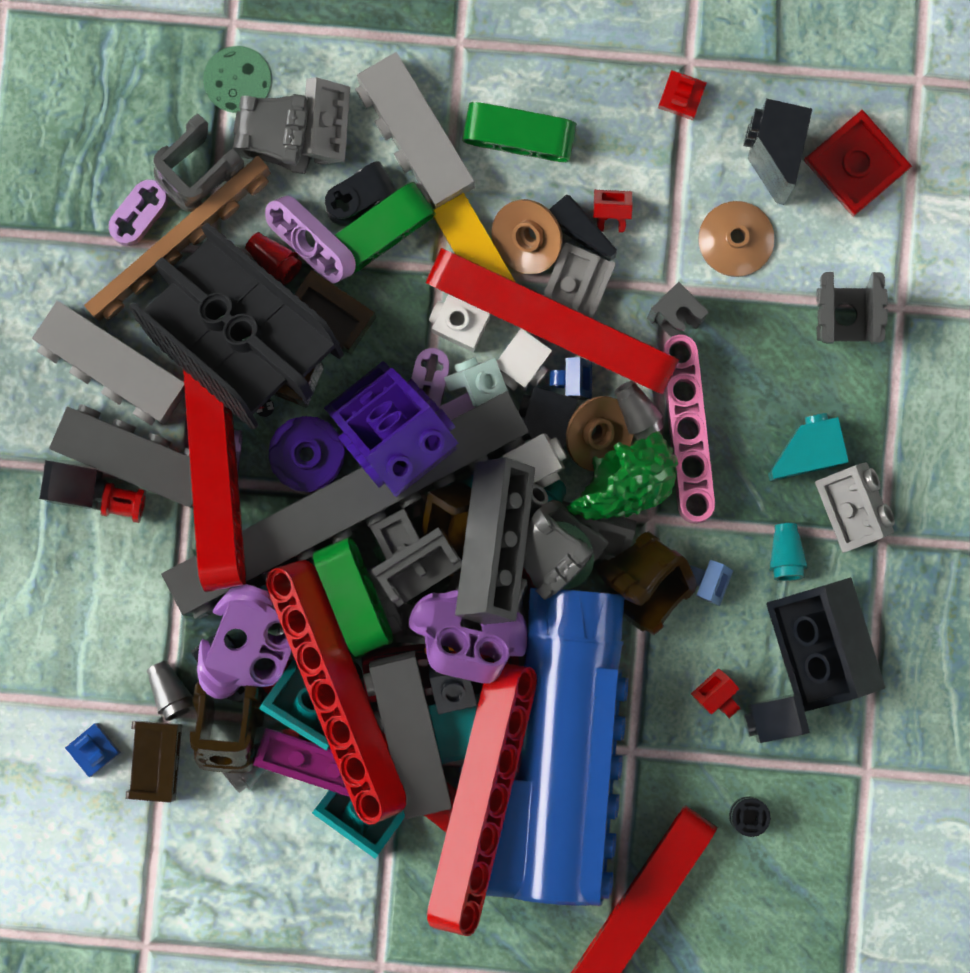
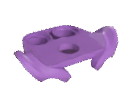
M248 584L231 587L213 609L214 614L223 615L211 647L209 641L204 639L201 640L199 645L197 666L199 684L208 695L217 699L232 696L240 686L267 687L275 684L282 676L291 654V648L285 633L278 636L268 633L270 626L280 622L268 591ZM235 628L241 629L247 635L245 644L236 649L228 647L224 642L226 633ZM261 658H270L274 661L273 665L267 670H258L254 667L256 661Z
M458 590L447 593H430L420 599L411 612L409 627L412 631L425 636L428 662L436 672L474 682L490 683L500 676L510 656H523L525 654L528 631L526 622L519 612H517V618L514 622L487 625L480 623L482 631L461 627L460 622L464 618L455 616ZM442 646H448L455 650L456 653H448ZM481 655L491 657L494 663L485 661Z

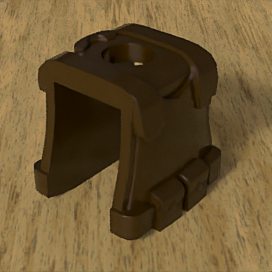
M648 531L641 534L635 540L636 543L608 561L604 559L595 568L600 578L615 590L612 594H618L625 598L623 617L628 622H632L640 631H647L655 635L664 628L663 623L674 608L683 599L687 600L693 595L697 584L687 559L677 551L671 550L658 537Z
M199 682L196 683L193 703L197 719L195 731H190V744L194 750L195 762L200 769L225 773H246L253 769L256 758V748L253 747L256 728L263 726L265 714L264 711L259 709L265 699L263 692L258 687L246 685L239 742L210 740L215 715L213 697L202 689Z

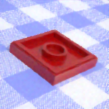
M863 109L803 160L852 217L858 214L912 167Z

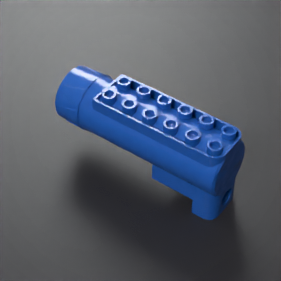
M530 588L527 624L528 640L524 666L531 667L535 671L537 685L486 896L513 898L545 904L601 906L604 899H609L612 896L613 872H607V860L615 857L617 834L610 833V821L618 818L620 795L613 794L614 780L621 779L623 760L622 755H616L617 741L624 740L626 717L619 716L620 701H627L629 678L622 677V669H619L621 650L624 644L621 638L625 598L618 594L560 590L550 598L543 600L535 591L536 588Z

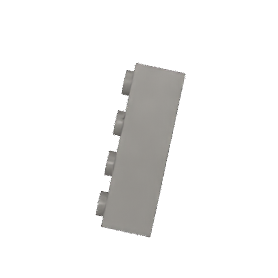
M397 52L357 74L360 86L355 90L366 109L373 106L379 116V119L374 121L385 141L390 138L393 139L399 151L394 153L399 165L405 173L410 170L418 181L416 185L434 209L475 188L472 176Z
M58 300L32 337L34 341L41 345L37 350L38 353L55 364L60 358L72 365L69 373L86 384H89L91 379H94L104 386L101 391L103 395L118 405L123 400L128 401L136 407L133 414L151 426L155 420L165 425L185 395L183 381Z

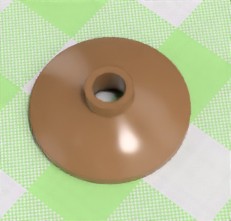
M519 199L506 204L495 216L492 225V241L504 263L511 269L523 274H538L550 268L557 261L561 253L563 239L560 225L552 212L544 205L533 200ZM529 228L535 232L536 239L530 236Z
M742 201L723 203L711 210L701 224L698 236L700 252L707 264L723 275L731 277L750 275L758 271L771 256L774 247L772 224L762 210L750 203ZM739 230L744 234L745 239L742 243L732 241L730 235L733 231Z
M609 396L594 397L579 406L572 415L566 431V446L570 457L578 466L594 471L592 457L603 458L607 452L615 450L614 445L618 442L631 446L634 434H629L618 400ZM596 426V432L592 435V431Z

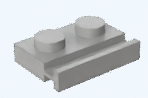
M565 242L543 295L594 319L616 263Z

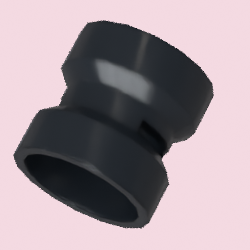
M750 796L741 797L730 807L729 821L732 827L740 834L755 837L764 833L769 827L771 820L770 811L766 804L759 799Z

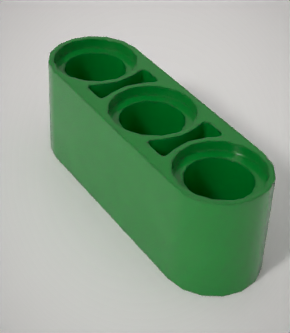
M470 102L462 141L472 146L556 162H569L577 123L561 117L487 103Z
M411 182L398 189L334 236L352 252L356 264L354 273H356L422 227L436 213L416 183Z
M348 537L313 553V560L351 653L355 657H359L392 643L393 634L355 541Z

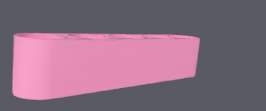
M675 335L667 340L662 351L669 354V348L679 344L685 346L690 354L687 362L677 364L665 389L670 442L673 448L672 454L676 455L678 459V465L675 468L677 471L675 481L677 504L680 516L685 521L698 524L708 519L715 509L697 345L692 338L686 335ZM680 382L690 384L694 391V397L686 402L678 400L674 396V385ZM683 420L693 421L698 428L697 437L691 440L682 438L677 430L679 422ZM689 457L698 459L702 465L701 475L696 478L686 476L682 470L683 460ZM697 495L705 500L707 507L703 515L694 516L688 512L686 501L690 496Z

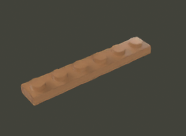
M259 156L255 157L84 305L86 309L98 321H101L104 317L110 320L124 308L125 305L122 302L133 292L136 295L141 294L153 283L154 280L151 277L158 272L155 263L161 257L174 266L182 258L180 252L190 243L197 245L206 238L202 230V226L205 223H209L211 226L219 218L223 221L228 219L239 209L240 205L238 202L248 193L254 196L260 192L269 182L267 177L271 172L268 166Z

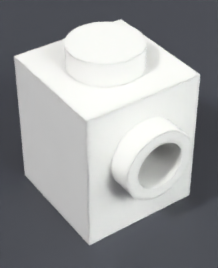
M448 294L444 303L439 300L437 301L429 321L434 323L432 327L433 334L474 352L490 320V313Z
M522 328L497 360L505 385L512 391H515L517 387L526 391L530 384L533 387H537L549 371L544 365L552 355L551 349Z
M544 433L503 455V458L507 457L535 467L534 484L540 485L543 488L561 479L558 472L565 469L561 460L567 458L558 439L555 437L550 440L548 435Z

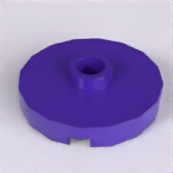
M302 416L289 419L276 430L269 444V461L272 472L282 484L295 491L314 492L328 486L337 479L344 466L345 449L343 443L338 438L339 434L331 424L318 417ZM304 448H311L314 451L313 459L308 462L300 458V453Z

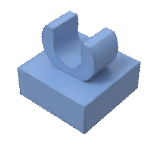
M713 560L709 561L706 571L690 565L696 579V584L700 586L696 596L720 606L733 570Z

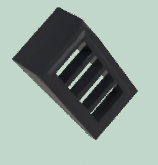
M566 194L549 209L557 219L563 233L605 260L612 261L616 258L617 249L570 195Z

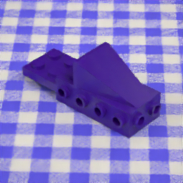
M384 361L324 407L343 431L338 436L340 441L378 488L385 484L395 497H398L457 450L456 445L458 442L450 433L456 427L446 413L427 396L422 388L418 387L412 378L406 382Z

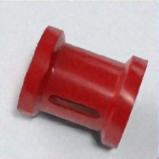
M107 482L101 502V516L108 517L109 514L130 517L133 522L140 523L145 508L146 490L139 489L135 492L115 488L114 483Z

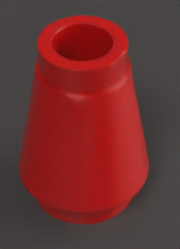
M260 232L255 233L246 243L245 250L250 253L260 267H263L268 274L275 277L283 286L291 282L302 267V262L298 259L296 252L264 236Z

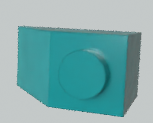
M827 413L804 418L806 424L799 426L770 470L768 474L769 480L775 481L847 464L849 461L839 418L828 419Z

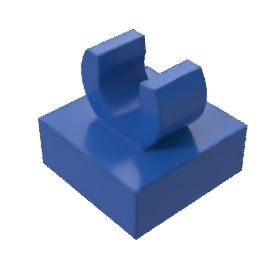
M581 357L566 358V370H550V386L565 388V396L578 400L591 399L592 361Z
M94 723L65 747L89 778L121 753L97 723Z

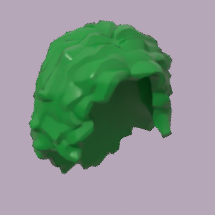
M660 431L652 433L646 439L636 440L631 446L618 442L614 445L615 450L607 452L603 458L592 457L594 473L590 485L585 487V490L580 494L581 497L572 501L566 508L574 516L578 514L585 520L592 519L594 521L602 518L608 519L613 516L629 517L633 513L638 515L641 511L657 507V505L661 504L672 494V488L676 481L677 471L675 468L678 465V459L676 455L672 454L673 448L668 446Z

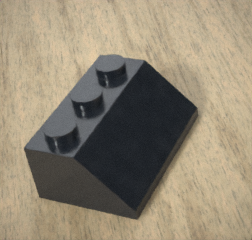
M766 98L762 109L755 108L754 115L751 117L750 124L747 127L743 146L750 147L748 160L777 204L784 205L796 185L813 109Z
M851 577L766 603L793 693L801 695L805 712L857 699L886 688Z

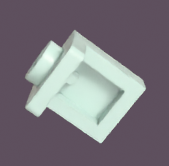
M476 357L470 358L454 365L457 372L444 377L449 391L466 387L474 407L508 391L495 358L481 363L477 362Z

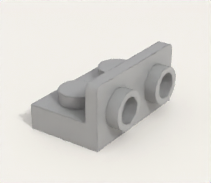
M318 77L306 79L305 95L308 98L309 115L304 148L301 155L312 157L315 163L321 165L345 162L350 86Z
M867 462L815 481L842 553L894 534L892 527L895 524L893 513L887 504H883L878 491L881 488L879 477L873 468H869Z

